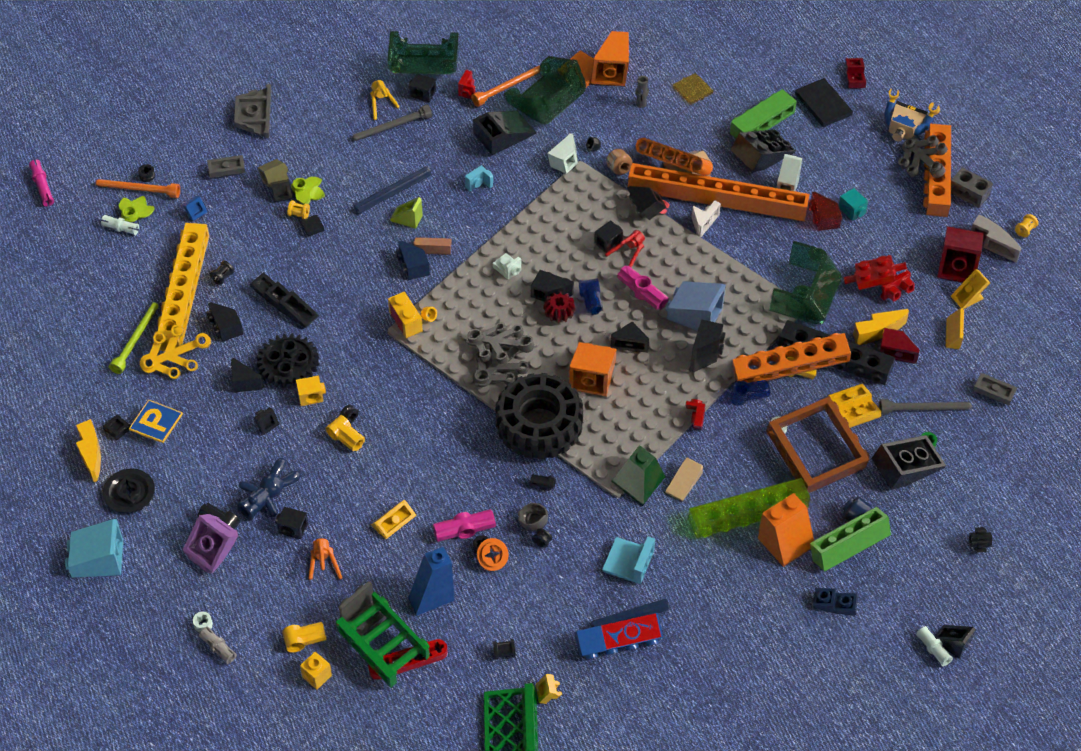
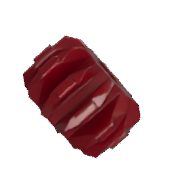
M561 291L557 295L552 293L551 296H547L546 302L543 305L546 317H550L551 322L557 320L558 324L561 320L567 322L568 318L572 319L576 307L573 298H569L568 293L562 295Z

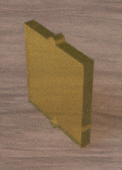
M696 73L686 78L683 77L681 81L673 84V87L690 105L699 100H704L705 97L714 93V90Z

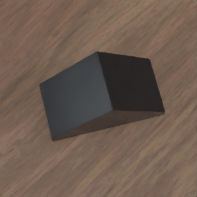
M632 321L611 334L610 347L648 353L649 338Z
M231 359L234 393L262 390L264 388L263 378L260 374L237 359Z
M943 625L934 637L940 639L945 650L960 659L971 644L975 628L970 626Z

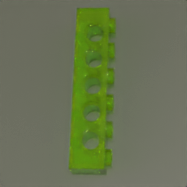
M802 478L689 508L688 521L696 539L700 537L706 538L718 532H728L733 528L746 527L751 523L761 522V516L764 511L793 493L807 508H809L811 497Z

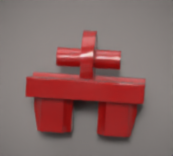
M906 270L899 275L896 274L894 282L882 284L880 298L883 300L890 298L892 301H896L901 297L902 290L908 294L914 291L915 283L910 279L911 273Z

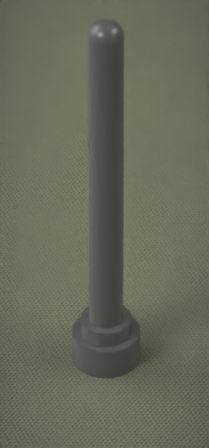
M428 104L423 105L417 112L356 133L352 136V139L357 141L418 118L429 119L432 117V111Z
M888 399L879 400L881 415H888L893 411L969 410L972 408L970 402L893 403Z

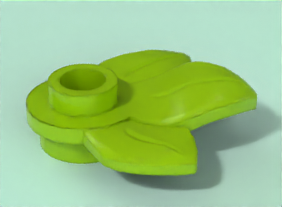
M318 177L296 178L291 185L292 192L296 194L297 201L304 205L309 204L311 200H320L325 196L323 190L318 187L322 182V179Z
M141 196L133 201L123 198L119 203V209L122 211L121 218L127 222H135L138 218H146L155 209L154 206H147L145 196Z

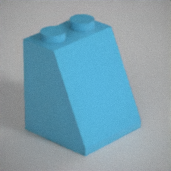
M117 519L71 532V538L67 540L69 558L65 559L66 570H69L72 578L121 575L123 537Z

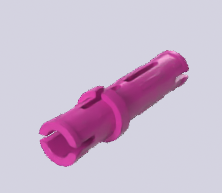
M32 160L29 163L32 179L36 182L43 205L48 206L46 202L48 201L49 206L54 203V199L46 181V173L42 170L39 160H36L37 165Z

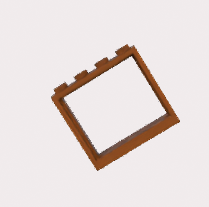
M830 396L770 421L766 429L768 436L804 495L865 469L870 460L868 452L862 448L858 436L851 431L847 419L841 415L837 403L833 402ZM825 410L852 452L855 460L812 478L781 428Z

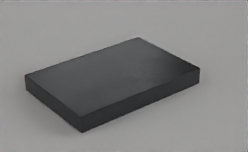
M825 78L795 90V95L822 127H826L853 114V110Z

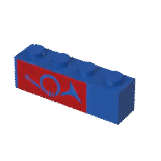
M658 613L574 632L579 657L585 656L586 660L597 658V653L606 652V655L618 653V648L626 647V651L639 648L638 644L646 642V646L658 644V639L664 638Z

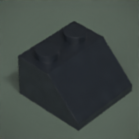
M701 319L692 348L690 372L694 373L717 362L718 355L723 354L726 333L723 332L724 324Z

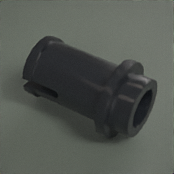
M531 475L530 486L547 488L549 491L555 489L556 478L552 475L549 477Z

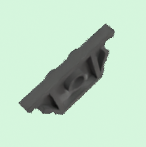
M271 84L265 85L266 88L260 91L254 89L246 94L236 96L235 127L269 138Z

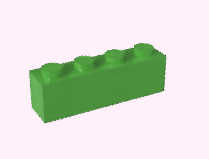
M783 89L773 93L769 98L759 102L752 109H748L744 114L735 117L731 121L730 134L737 138L741 132L769 130L795 113L797 101Z
M875 507L810 543L813 562L825 572L891 535L889 517L878 507Z

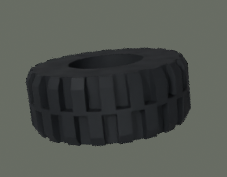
M531 373L525 377H518L513 383L510 382L505 387V391H501L495 406L498 436L503 440V444L507 448H512V452L524 455L525 458H538V460H542L547 457H557L561 452L563 454L568 451L570 445H575L582 433L584 412L582 399L579 397L578 391L575 388H571L570 383L566 380H561L558 376H550L547 373L535 375ZM533 409H546L554 413L556 417L547 423L538 424L526 420L523 415Z

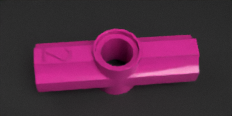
M626 265L618 273L617 278L634 291L637 299L645 300L656 310H661L665 307L669 298L652 285L649 277L641 276L630 266Z
M491 509L474 514L461 512L451 520L433 524L437 542L458 536L461 539H467L478 531L496 527L494 514Z

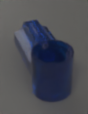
M598 278L579 281V292L581 298L583 297L587 313L591 315L599 314V312L603 311Z
M766 380L750 383L738 381L733 386L730 400L735 405H743L749 400L769 397V383Z

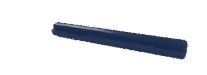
M425 166L354 205L355 211L361 214L431 176V170L428 166Z

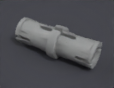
M209 627L201 630L199 637L208 644L213 653H217L227 664L234 661L237 654L227 646L222 637L219 638Z

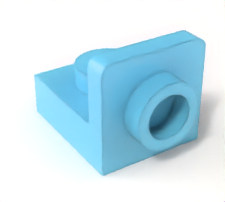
M482 165L465 176V188L469 191L480 187L482 183L489 188L493 187V174Z

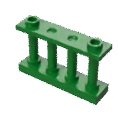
M373 592L372 602L374 605L353 621L347 622L343 617L339 618L336 621V627L339 634L391 688L397 683V670L419 653L427 660L429 658L430 646L424 638L420 639L389 607L388 601L383 596L380 597L376 592ZM378 611L387 618L365 636H360L356 632L357 627ZM391 625H394L400 633L380 649L373 650L370 642ZM405 639L414 646L392 664L389 663L387 665L383 660V656Z

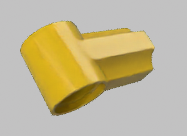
M343 415L338 416L325 427L327 434L333 440H340L352 451H358L365 442V438L351 427L350 422Z
M322 622L303 627L290 625L282 630L286 649L292 653L301 651L305 645L327 640Z

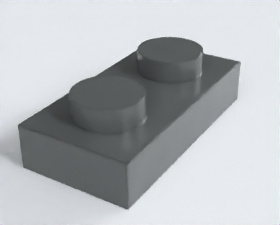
M243 155L207 160L210 178L245 173Z
M981 373L973 391L1009 406L1017 387Z

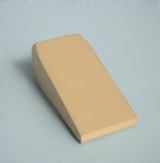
M686 458L665 493L683 502L702 475L703 466Z

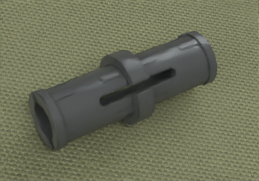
M643 75L637 78L638 83L635 89L637 96L636 105L639 108L646 107L647 96L649 95L648 77Z

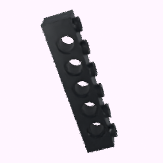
M787 320L779 336L778 346L787 347L795 342L804 343L813 338L828 337L830 334ZM847 341L851 351L850 361L832 365L831 367L871 380L874 383L886 385L893 369L895 357ZM830 348L824 349L827 352L832 351V349ZM811 352L805 353L807 356H813V355H814V354L811 353Z

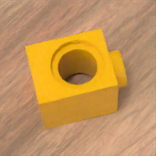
M319 375L296 380L301 406L324 402L323 394H326L324 382L320 383Z
M314 652L300 665L302 677L316 690L332 676L330 664L317 652Z

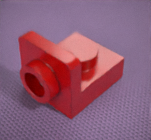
M465 70L458 83V96L472 99L471 96L475 93L472 71Z
M698 399L686 401L685 406L687 409L696 410V412H692L691 423H694V429L702 430L706 405Z

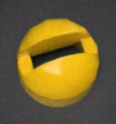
M430 306L424 307L420 313L422 319L433 322L437 317V310Z

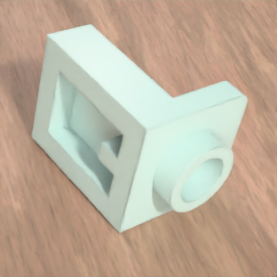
M505 253L493 262V268L509 280L521 271V258L513 259Z

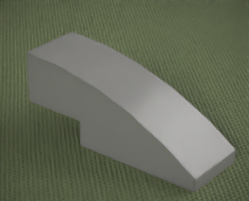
M979 214L973 222L971 231L983 233V248L1017 263L1021 252V247L999 225Z

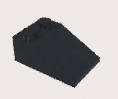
M927 435L881 444L871 458L890 489L908 486L946 467L945 462Z

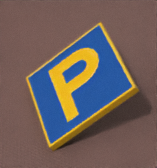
M148 400L129 430L164 443L183 415V412Z

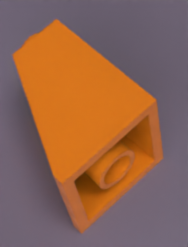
M611 31L594 57L591 84L625 86L629 65V32Z
M579 342L570 364L569 383L571 388H575L579 392L607 397L616 362L617 349Z
M794 493L762 513L758 534L760 542L783 567L811 549L810 543L814 541L807 507Z

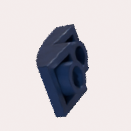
M815 588L813 608L836 614L856 615L857 593H837L836 588Z

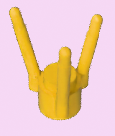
M382 80L374 81L371 85L372 92H370V95L372 97L373 119L377 120L375 97L384 98L388 96L396 108H399V105Z

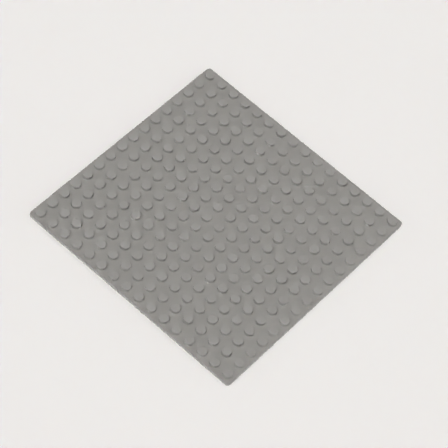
M578 161V164L567 174H563L415 305L419 314L424 307H434L437 310V317L433 322L422 319L423 331L408 338H405L395 322L388 329V334L495 411L498 396L501 391H505L507 385L504 382H491L486 387H479L473 383V374L478 370L476 354L479 351L476 346L468 345L466 338L469 331L479 329L483 332L501 322L506 325L507 330L511 329L514 325H521L524 331L523 335H529L533 338L534 348L529 353L519 352L507 363L525 361L528 363V372L520 374L517 371H497L494 374L505 375L511 372L515 375L516 379L534 373V375L547 373L550 376H558L561 380H566L569 383L570 364L579 342L610 347L611 334L633 321L649 338L648 353L617 349L616 362L607 397L578 391L584 410L582 433L575 445H570V449L562 454L561 452L558 454V457L615 498H620L625 492L611 481L639 445L642 446L658 460L694 424L691 423L692 412H696V410L687 409L685 406L686 401H691V399L701 400L706 405V412L736 381L732 368V359L740 355L748 356L758 351H766L779 338L786 321L795 322L806 311L807 306L667 215L659 213L651 220L644 216H639L635 210L637 208L636 205L629 198L630 193L628 190L586 163ZM611 220L622 228L623 240L634 230L641 231L645 236L644 248L639 252L631 268L641 276L649 277L652 285L665 294L670 301L673 300L676 287L679 288L683 281L726 285L723 309L716 320V323L724 324L723 332L726 333L723 354L718 355L717 362L694 373L690 372L692 348L698 331L667 320V311H665L667 304L663 309L656 310L645 300H639L635 297L634 291L620 281L617 275L621 268L625 265L628 266L637 248L631 249L625 244L606 257V253L594 243V234L597 229ZM505 253L513 259L521 258V271L509 280L493 268V262ZM539 270L551 272L554 275L574 281V293L569 297L573 298L576 306L572 319L568 318L567 322L561 320L559 324L557 320L551 322L550 317L545 315L543 309L544 302L531 297V284ZM510 336V337H508V338H506V339H514V340H515L516 337ZM483 343L485 348L490 350V344ZM501 346V348L505 352H508L511 348H513L508 346ZM492 359L485 363L486 369L492 365ZM533 409L526 412L523 417L532 423L541 424L553 420L556 415L546 409Z

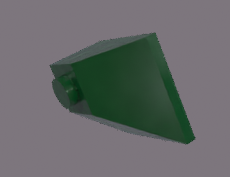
M639 445L611 482L643 506L666 476L656 457Z

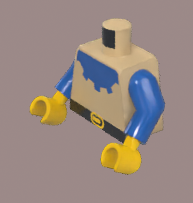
M891 88L888 95L890 100L889 102L887 101L884 116L886 124L890 126L889 132L893 134V139L899 142L903 138H914L925 133V130L929 129L930 123L932 124L934 120L933 116L940 112L939 105L936 110H932L934 103H930V113L928 114L927 111L900 101L894 103L899 97V90L896 96H892Z

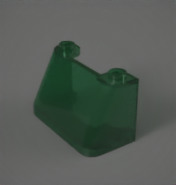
M390 31L387 64L391 72L407 74H453L456 72L459 60V33L450 32V37L447 40L442 38V44H408V38L402 39L399 36V31Z
M548 56L540 65L542 77L522 94L517 88L507 90L504 93L507 103L540 124L550 123L585 92L586 82L577 60Z

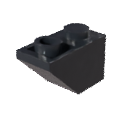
M636 186L627 187L630 193L629 198L636 205L637 208L635 210L639 216H644L651 220L666 208L660 194L653 189Z
M539 270L531 284V297L546 302L547 296H551L552 293L557 295L561 291L562 295L568 293L569 297L574 293V281L543 270Z
M213 302L208 303L209 311L206 312L209 322L214 323L212 325L216 336H220L222 342L244 335L242 323L235 309Z

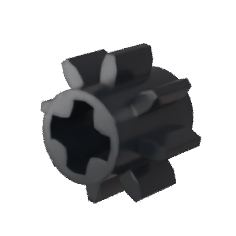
M975 527V532L969 533L970 548H974L977 553L986 552V548L992 547L991 532H987L985 527Z

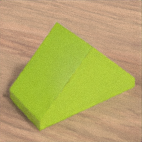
M418 197L397 206L390 220L394 223L416 229L423 216L422 199Z

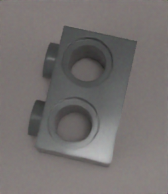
M961 167L951 180V194L980 208L990 196L993 183Z

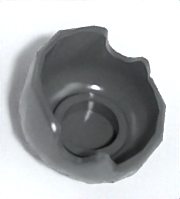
M539 503L527 504L518 511V522L526 531L535 532L538 528H544L547 524L548 511L546 507Z

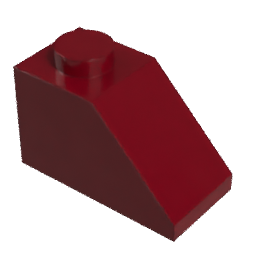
M884 328L880 352L893 356L898 361L917 364L920 349L903 331Z

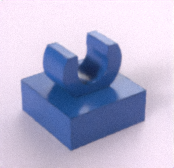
M195 196L183 204V208L191 221H195L208 212L200 196Z

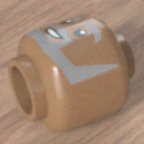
M615 149L608 154L606 164L615 174L623 175L630 170L632 159L624 150Z

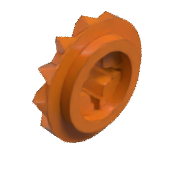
M489 538L481 542L477 548L476 558L480 566L486 570L496 571L504 567L509 554L506 545L501 540ZM490 549L493 552L500 553L494 556V560L491 557H485V555L490 553Z

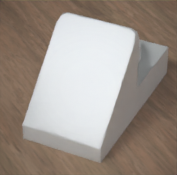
M714 200L704 211L695 206L692 207V221L696 234L699 237L703 236L720 215L721 203Z

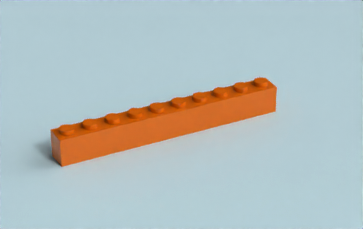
M632 163L628 176V187H648L662 197L711 205L715 200L721 203L720 207L804 222L810 195Z

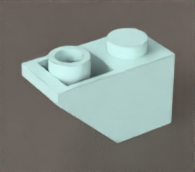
M571 133L547 153L550 166L566 174L578 164L574 136Z
M788 154L784 155L777 181L778 189L796 191L799 183L802 158Z

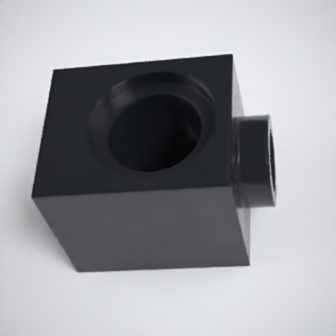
M416 73L414 79H411L408 85L410 96L430 103L436 92V79Z
M611 220L597 229L594 234V243L605 253L623 241L622 228Z
M284 506L282 512L278 513L275 521L278 533L302 539L308 526L307 513Z

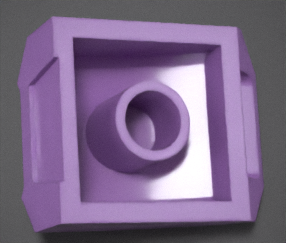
M211 514L199 515L183 548V552L205 572L213 573L231 550L238 537V532L219 517Z

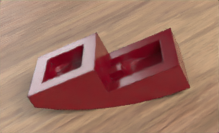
M846 58L848 88H866L863 58Z

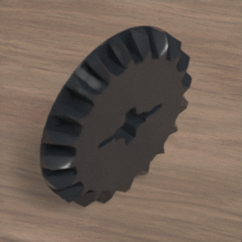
M132 468L114 473L103 487V499L106 505L111 510H115L117 513L123 512L124 514L128 512L135 513L137 510L142 511L144 506H149V502L153 500V495L155 494V484L151 476L142 470ZM127 484H129V488L132 491L131 498L127 494Z

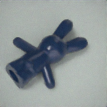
M284 458L276 460L270 474L262 478L259 487L244 481L239 483V488L251 492L237 504L238 511L248 520H253L255 515L264 506H266L269 514L275 517L277 510L271 498L278 496L284 487L300 479L301 473L299 471H292L279 478V475L286 466Z

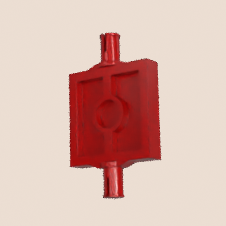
M891 255L880 256L868 261L864 260L855 264L856 271L854 275L844 277L845 285L856 282L859 290L894 282L896 272L907 270L906 262L894 264Z

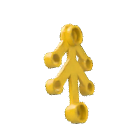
M174 325L171 328L172 335L165 352L158 355L161 344L166 341V336L161 332H157L154 334V343L150 353L144 355L140 360V367L147 373H153L157 370L169 375L172 379H177L181 374L178 368H169L160 363L169 360L186 367L191 372L196 371L198 363L195 360H187L178 355L197 347L201 349L208 348L211 345V338L205 333H200L195 337V340L175 348L184 330L180 325ZM177 327L181 329L179 334L174 333ZM158 335L163 336V339L160 342H158L156 339ZM201 337L206 339L204 344L199 343ZM148 360H152V365L150 367L146 365V362ZM191 362L195 363V367L193 369L189 368V364ZM172 370H177V375L173 377L171 375Z

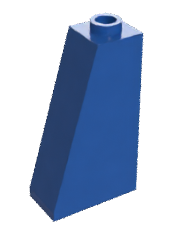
M444 546L423 556L408 597L416 616L455 601L452 562Z

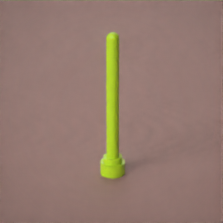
M153 302L119 357L112 359L109 364V369L116 374L123 373L126 368L125 360L158 309V303Z

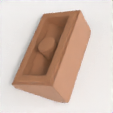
M415 237L414 246L423 249L425 254L451 255L452 239Z

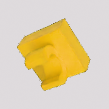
M551 674L544 675L535 684L539 703L547 704L551 699H557L562 695V692L556 691L560 682L554 681V676Z

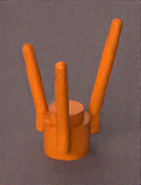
M316 539L313 542V550L310 551L309 579L313 578L315 558L320 560L321 570H325L324 559L330 556L339 580H341L342 575L334 557L333 548L329 547L327 539Z

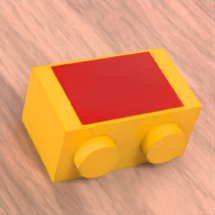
M405 291L388 298L389 313L405 338L423 331L422 317Z

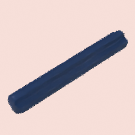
M661 599L591 621V628L650 614L668 611L670 605L667 599Z

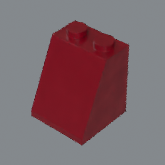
M947 226L937 277L964 282L975 269H978L982 252L983 233Z

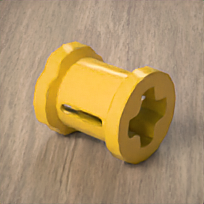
M291 200L288 205L287 215L290 217L292 215L302 217V219L308 218L310 205L298 204Z
M1026 214L1023 217V221L1015 226V232L1023 238L1028 237L1030 231L1039 224L1037 218L1032 214Z

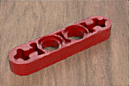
M441 639L427 642L430 646L429 658L427 660L424 657L421 660L411 659L397 670V674L445 659L448 653L446 642ZM413 647L385 655L383 660L386 663L392 664L395 659L400 658ZM436 647L441 649L440 653L435 650ZM368 665L369 675L373 679L381 680L382 678Z

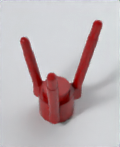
M634 230L627 238L608 251L605 256H609L625 244L631 249L637 248L628 266L632 267L639 252L644 248L645 236L641 231Z

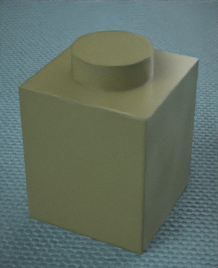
M278 159L258 167L262 181L268 187H271L272 182L289 179L286 164Z

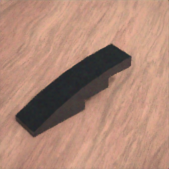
M264 272L250 284V287L262 298L305 328L319 317L293 290L289 292L280 282L277 281L275 283Z

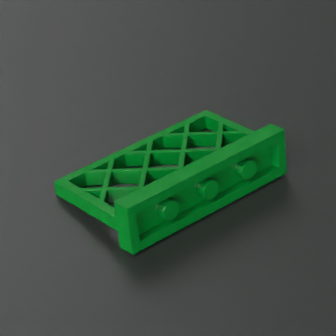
M533 683L525 684L524 688L484 692L485 751H490V748L493 751H500L506 743H509L514 748L512 751H538L537 692ZM514 695H522V700L516 706L509 701ZM499 697L502 701L494 708L490 705L489 698ZM505 704H508L513 710L505 717L499 711ZM518 712L522 716V720L515 725L510 719ZM495 715H498L503 720L495 728L490 724V720ZM506 723L514 728L507 736L499 731ZM517 732L523 735V739L518 745L510 740ZM497 734L503 740L495 748L490 744V740Z

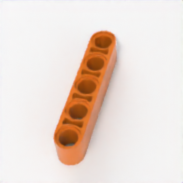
M647 138L638 139L635 145L637 152L700 175L707 176L713 169L711 161Z

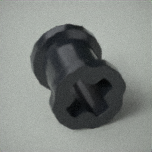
M223 260L216 270L210 272V277L214 282L222 285L224 279L234 273V268L229 262Z
M514 639L498 643L493 641L495 660L505 656L516 657Z

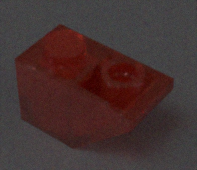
M812 192L811 200L808 201V207L813 212V223L817 224L818 230L840 228L842 215L838 203L817 192Z

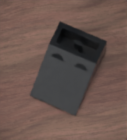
M518 111L487 112L473 119V134L491 155L536 134V131Z
M774 129L741 132L730 149L752 171L765 170L783 160L785 154L792 155L796 152L791 143L784 140L780 133Z

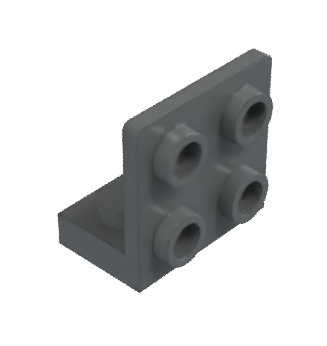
M368 581L366 584L360 585L351 597L345 598L339 606L340 618L343 617L347 622L353 621L374 605L372 602L373 587L371 582ZM378 611L357 627L356 632L360 636H365L382 623L386 617Z

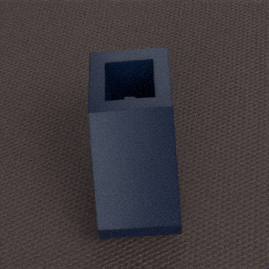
M398 241L399 249H396L397 258L402 260L401 269L403 274H407L408 280L429 276V262L425 251L404 241Z

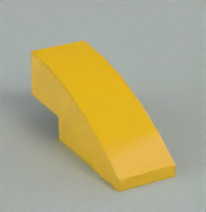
M903 309L871 314L870 321L856 322L853 331L856 344L863 345L882 339L884 328L899 330L906 324L909 310Z
M91 419L76 425L81 441L76 442V445L93 482H96L100 473L101 452L95 428Z

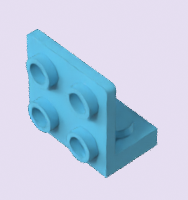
M616 537L604 564L603 572L641 584L654 553L655 539L647 537L645 544L641 543L640 545Z

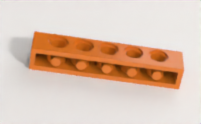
M930 123L929 130H925L924 140H927L931 135H935L939 143H945L948 150L943 155H927L934 162L942 163L945 173L939 178H934L929 171V167L924 163V167H927V170L924 171V180L927 183H924L923 194H926V197L923 200V207L926 208V215L948 217L951 206V125ZM926 146V147H924V149L935 148V147Z
M834 333L828 337H817L804 343L795 342L787 347L778 346L770 351H758L753 355L737 356L735 359H732V368L738 387H743L849 362L851 351L845 333ZM830 348L832 349V351L827 352L824 349ZM811 352V353H813L814 355H813V356H807L805 353ZM787 357H794L795 360L790 361V360H788V359H786V358H787ZM769 361H774V362H776V364H775V365H770V364H768V362H769ZM752 365H755V366H757L758 368H757V369H750L749 367L752 366Z

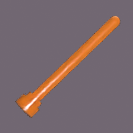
M542 66L534 67L486 92L478 91L472 94V101L475 106L479 107L485 104L488 98L542 72L543 68Z
M98 179L95 182L100 187L166 193L170 198H178L180 195V185L175 183L159 186Z

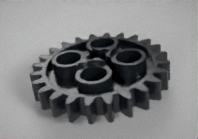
M284 333L283 338L276 335L275 341L269 339V345L264 343V349H259L260 355H257L259 374H262L263 380L268 379V384L274 382L275 387L282 384V387L285 388L286 384H289L293 388V383H296V380L313 377L312 372H317L316 366H319L317 347L313 346L312 341L308 342L307 337L301 340L300 334L296 338H294L293 333H291L290 337H287Z

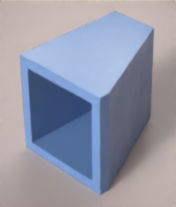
M683 281L679 288L676 287L673 300H669L665 309L667 311V320L698 331L701 319L716 322L723 309L726 285Z

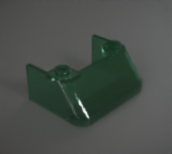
M793 241L789 264L817 273L811 287L798 285L792 293L774 288L769 311L815 325L823 324L828 316L842 275L826 251Z

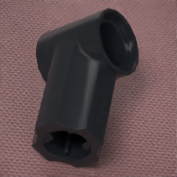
M209 503L203 504L197 514L198 517L205 514L219 517L233 529L240 523L239 518L230 511L223 512Z

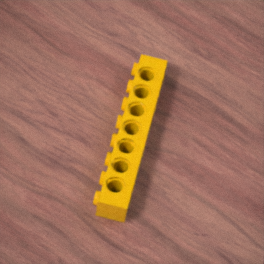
M185 223L184 230L180 232L181 242L177 244V257L173 259V273L170 272L169 274L170 285L165 290L166 300L162 302V316L158 317V331H155V333L161 332L166 336V341L161 344L159 351L166 350L172 335L171 328L174 325H180L184 330L175 348L183 345L209 240L207 224ZM179 327L175 328L174 333L179 334L181 329ZM158 335L156 338L157 341H162L163 336Z

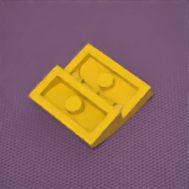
M863 383L828 395L833 402L837 403L839 412L849 423V428L881 417V410L872 401V394Z

